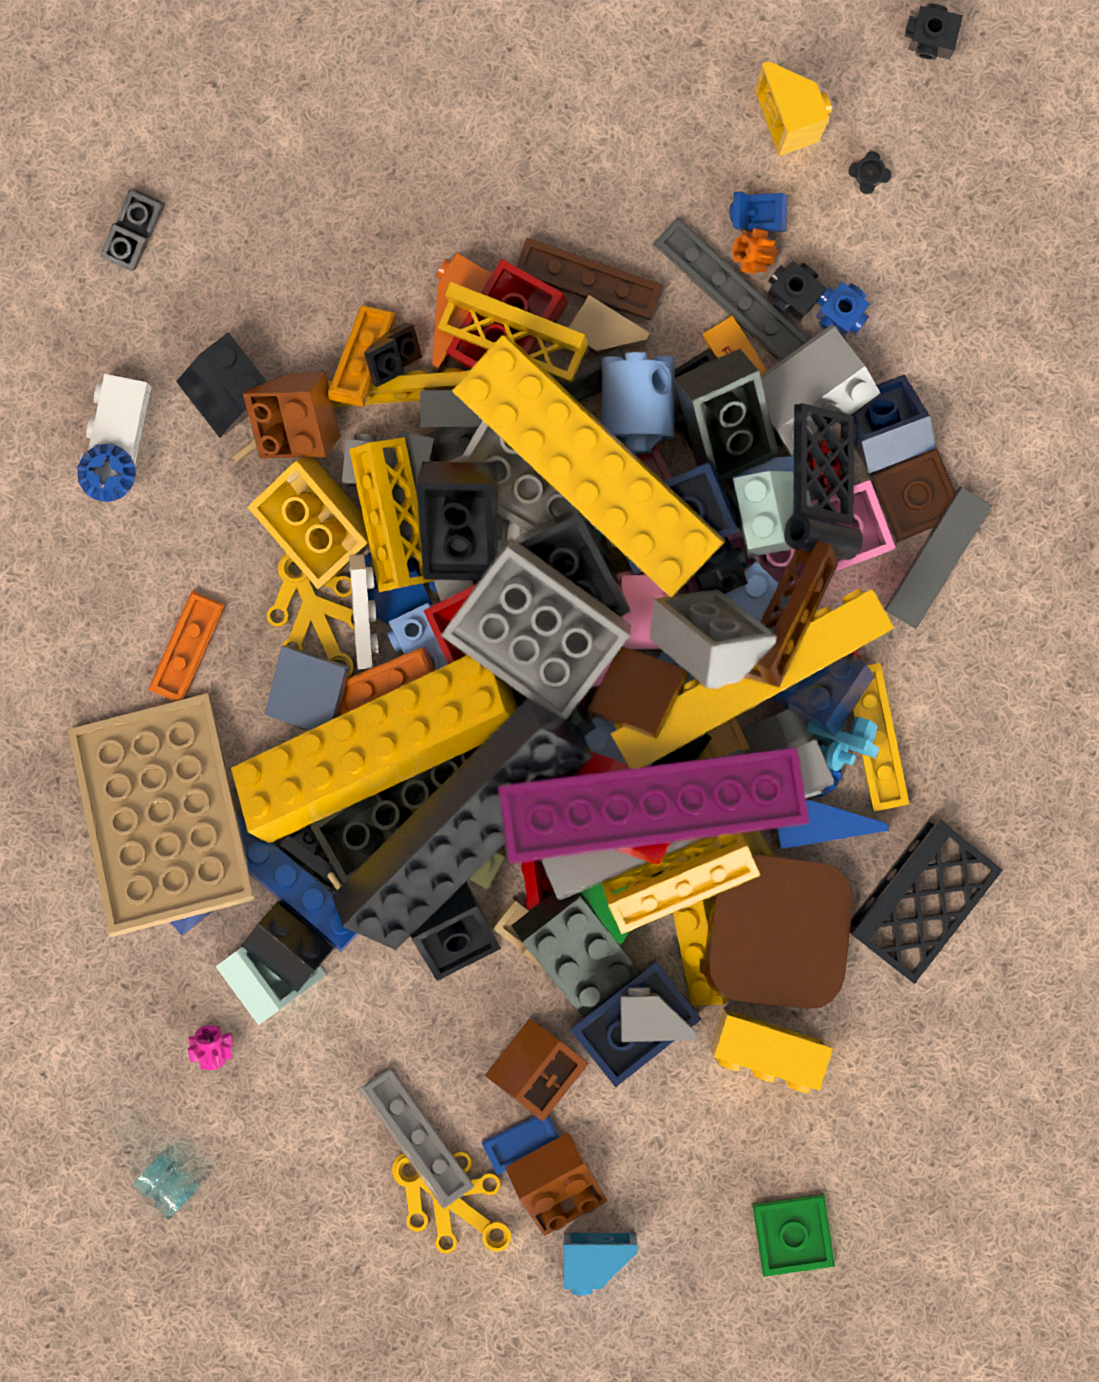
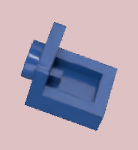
M742 191L734 192V202L731 203L729 209L733 227L740 231H753L754 228L766 230L768 233L786 232L788 196L784 193L748 195Z

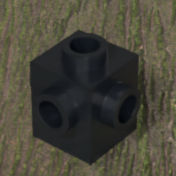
M927 4L926 7L920 6L916 16H909L904 37L910 38L908 50L916 51L915 55L923 59L935 60L937 57L950 59L955 51L963 15L947 12L948 8L939 4Z
M792 261L787 268L780 265L767 282L772 286L767 295L771 298L770 304L778 312L785 316L790 313L801 322L825 292L826 287L816 280L818 274L805 263H801L799 266L796 262ZM790 286L796 287L799 291H792Z
M727 536L724 537L726 541L694 574L702 592L718 589L723 594H726L748 584L743 569L749 567L745 555L740 547L736 549L732 547Z

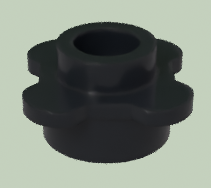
M874 151L868 152L859 163L853 162L848 169L849 175L856 178L860 184L859 189L863 194H871L874 191V187L880 183L889 182L891 178V171L885 168L880 155ZM872 170L873 175L868 176L866 171Z

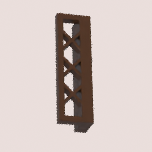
M817 541L812 553L795 550L760 621L767 629L776 626L773 631L777 636L776 643L759 660L757 664L759 670L752 668L743 678L780 687L838 566L830 544ZM801 563H806L804 570L798 580L796 574L800 568ZM790 596L785 609L783 610L781 606L784 598Z

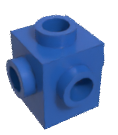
M841 282L836 289L829 286L816 302L821 306L816 314V317L821 320L819 325L826 329L832 324L843 338L850 330L856 334L869 318L864 313L870 305L865 300L867 297L865 292L852 283L847 286ZM843 301L851 307V311L848 313L840 311L838 307L839 302Z

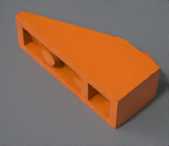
M458 253L455 254L452 261L446 258L436 275L440 281L438 282L432 365L433 369L438 372L441 371L450 356L446 353V350L454 336L439 331L437 328L449 302L445 293L450 282L481 293L492 275L489 271ZM457 307L449 325L459 329L470 311Z

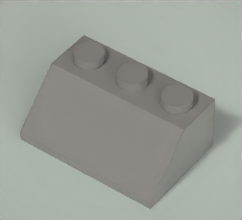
M832 324L760 375L775 441L791 456H794V405L804 403L851 415L880 394L866 366ZM807 416V427L813 435L818 428L811 416ZM834 423V424L830 427V429H832L833 427H835V426H836L837 424H839V423Z
M718 589L654 599L649 639L705 687L721 688L724 684L739 682L776 643L777 636Z

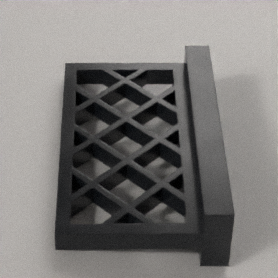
M931 815L851 918L850 934L915 984L1003 870L953 831L944 821ZM948 838H951L958 844L960 860L942 862L940 849ZM966 851L974 858L966 859ZM935 856V863L929 864ZM982 863L991 870L981 883L969 884L967 864ZM960 865L962 885L944 887L942 868ZM936 869L938 888L919 891L918 877L924 870ZM913 886V892H907ZM970 889H976L970 896ZM963 891L965 904L960 911L947 912L945 893ZM938 894L940 913L922 916L920 896ZM914 897L915 917L897 919L896 905L899 901ZM889 914H890L891 920L885 921V919H886V918L889 916ZM954 917L953 920H952V921L949 923V925H948V920H947V918ZM941 919L942 934L938 939L925 941L923 921ZM916 923L918 942L900 944L898 925ZM892 926L893 945L878 947L870 940L878 928ZM932 946L926 953L925 947ZM919 948L921 961L910 972L902 966L900 950ZM894 951L895 959L886 952Z

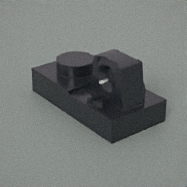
M309 825L303 827L293 837L287 835L280 844L279 849L320 882L336 892L337 889L328 878V873L333 872L339 880L340 878L328 857L324 860L319 855H314L320 843Z

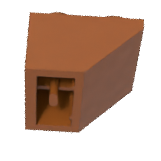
M326 372L290 373L245 390L243 396L259 458L326 457L341 435L333 402L328 397L329 385Z
M529 1018L484 1076L536 1118L544 1121L589 1063Z
M569 1132L505 1167L519 1200L544 1236L553 1231L560 1230L567 1223L594 1211L598 1206L607 1202L604 1193Z

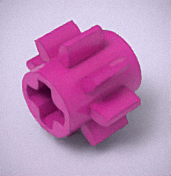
M206 1025L199 1028L194 1036H189L190 1047L188 1048L190 1062L199 1061L202 1070L219 1069L225 1064L226 1059H232L231 1048L233 1044L231 1034L226 1033L222 1035L220 1026Z

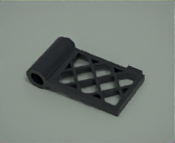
M804 403L794 405L793 515L788 519L784 530L785 541L792 549L812 553L818 541L830 544L836 558L850 560L855 558L862 547V532L854 524V447L858 446V425L854 424V416ZM807 416H811L818 428L813 435L807 427ZM834 423L841 424V439L839 442L830 429ZM822 436L831 449L826 456L817 444ZM809 451L818 464L813 471L807 464V453ZM835 457L841 465V475L839 477L830 465ZM822 472L831 485L826 492L817 480ZM809 487L818 500L813 507L807 506V489ZM835 493L841 501V513L836 511L830 501Z

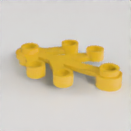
M287 553L284 554L278 563V573L283 583L274 606L267 612L268 622L275 627H282L288 622L289 613L287 608L297 588L303 602L290 636L283 642L282 646L290 642H296L299 649L304 651L302 643L312 621L328 657L327 659L335 662L343 660L347 666L351 667L348 676L350 678L354 672V662L350 656L341 653L325 615L346 622L354 629L351 621L353 610L316 596L310 583L311 581L303 571L299 575H292L289 568L294 561ZM335 576L324 585L333 589L334 593L341 598L351 596V587L349 592L345 594L337 590V584L341 580H347L351 586V578L347 576ZM276 609L282 610L285 615L284 620L280 623H275L271 619V614Z
M457 1151L453 1154L454 1158L457 1156L466 1157L468 1165L463 1168L466 1173L471 1168V1156L465 1151ZM401 1153L396 1157L392 1165V1175L395 1181L405 1187L409 1211L406 1223L410 1230L420 1232L428 1224V1215L424 1210L422 1211L421 1187L432 1195L438 1234L435 1246L439 1252L448 1254L453 1252L457 1246V1237L451 1228L449 1209L482 1233V1241L487 1249L499 1252L509 1246L511 1230L505 1222L500 1220L490 1221L461 1198H458L443 1209L418 1173L413 1176H408L404 1173V1165L410 1163L405 1154ZM488 1172L483 1174L481 1178L470 1179L474 1187L464 1195L479 1193L488 1196L494 1195L500 1189V1178L495 1173ZM486 1178H493L497 1186L493 1190H486L483 1187V1181ZM421 1214L424 1218L423 1225L419 1227L412 1225L410 1221L411 1216ZM495 1228L501 1229L504 1233V1237L500 1241H494L490 1237V1232ZM442 1236H450L452 1238L453 1245L450 1248L441 1247L439 1240Z

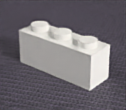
M104 374L103 382H97L93 399L94 403L98 404L95 418L90 417L86 430V438L90 439L89 449L93 448L96 444L111 443L123 448L131 456L134 464L136 463L151 392V386L147 382ZM109 457L103 468H92V471L102 477L103 487L108 477L121 476L120 473L110 468Z

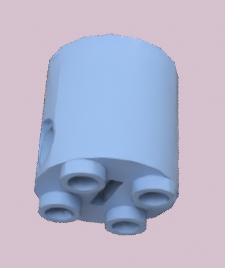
M632 352L625 354V360L622 357L602 358L601 424L633 454L653 453V446L657 442L674 439V357L657 356L653 357V360H647V353Z

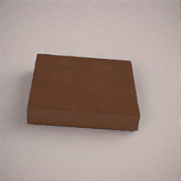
M937 448L870 476L897 543L934 528L956 493Z
M622 646L615 654L588 710L593 716L658 739L688 676L687 670Z

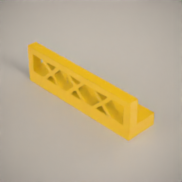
M450 282L445 293L449 302L437 327L439 331L489 350L496 342L486 340L482 328L498 322L504 325L508 337L514 342L528 335L536 337L542 350L529 356L548 374L570 383L573 382L589 344L585 334ZM457 307L470 311L475 324L463 329L449 325ZM477 315L485 317L486 319L479 321ZM510 328H513L520 332L512 335ZM478 330L480 337L471 334V332ZM543 341H546L553 345L545 348ZM561 348L574 352L567 371L554 367L548 354ZM544 356L547 363H544L537 359Z
M405 437L370 442L349 449L379 592L435 581L423 579L417 493ZM395 448L397 464L394 470L386 464L383 449ZM395 483L404 491L405 499L401 506L393 500L391 490ZM403 519L411 525L412 536L409 542L400 534L399 526ZM410 555L418 561L421 576L409 577L407 561Z
M742 833L704 838L664 855L660 865L648 862L601 883L608 905L623 934L759 876V872ZM737 840V842H735V843H733V844H730V845H728V846H726V847L720 848V847H721L722 845H724V844H727V843H729V842H731V841ZM698 857L697 859H695V860H693V861H690V862H688V863L686 862L687 860H689V859H691V858ZM664 871L662 874L652 877L654 874ZM625 886H629V887H628L627 889H625V890H622V891H620V892H618V893H615V894L613 893L614 891H616V890H618V889H621V888H623V887H625Z

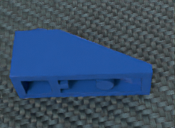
M806 799L809 823L775 828L778 848L780 849L889 831L887 823Z

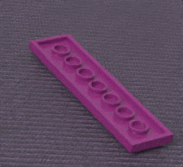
M797 748L498 787L508 864L809 823Z

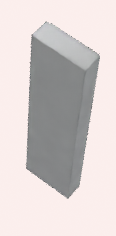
M391 1067L360 1088L362 1095L443 1209L474 1187L471 1180Z

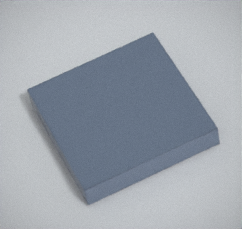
M289 645L282 646L265 715L309 731L337 718L351 667Z

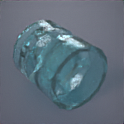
M163 1151L131 1186L145 1199L153 1198L155 1200L154 1208L169 1220L201 1184L187 1171L179 1173L177 1171L179 1164L168 1153Z

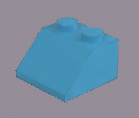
M563 1233L564 1289H571V1294L591 1295L593 1294V1289H602L638 1253L636 1233Z

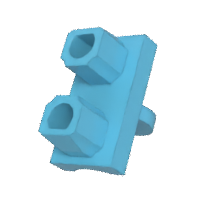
M856 717L850 734L842 731L845 722L834 737L810 722L806 731L816 735L818 740L831 744L830 747L821 745L820 750L822 755L826 757L828 768L838 771L844 763L853 765L855 762V755L848 753V750L873 758L877 757L880 748L874 745L873 742L878 725L868 719Z

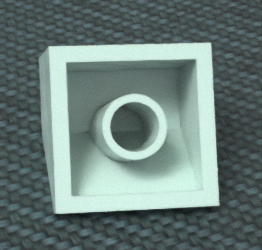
M767 471L733 478L732 489L747 558L792 549L785 541L784 530L788 519L793 515L794 472ZM807 489V506H811L809 492Z
M243 947L215 966L258 1025L280 1011L326 976L323 969L319 967L297 993Z

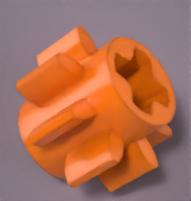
M754 228L753 231L743 230L742 235L734 241L732 255L734 262L742 263L741 272L755 274L758 271L765 273L767 272V267L774 263L777 256L775 240L767 239L768 231Z

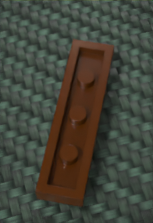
M526 238L516 266L549 286L586 299L590 295L606 306L649 321L652 318L663 286L662 284L530 238Z

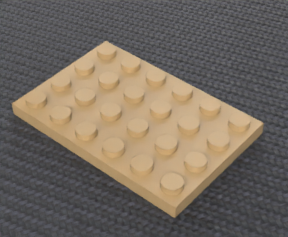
M208 693L68 729L108 932L111 937L255 900L211 697Z

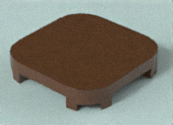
M751 854L759 876L711 897L705 958L699 959L700 973L704 974L709 986L718 996L730 1000L805 1009L821 1008L833 1001L841 991L845 978L853 909L852 888L846 876L836 867L824 863Z

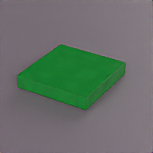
M824 1193L752 1204L763 1277L835 1267Z

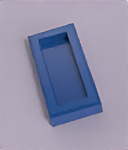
M549 1115L544 1121H540L533 1116L481 1143L496 1174L499 1175L506 1171V1166L559 1138V1135Z

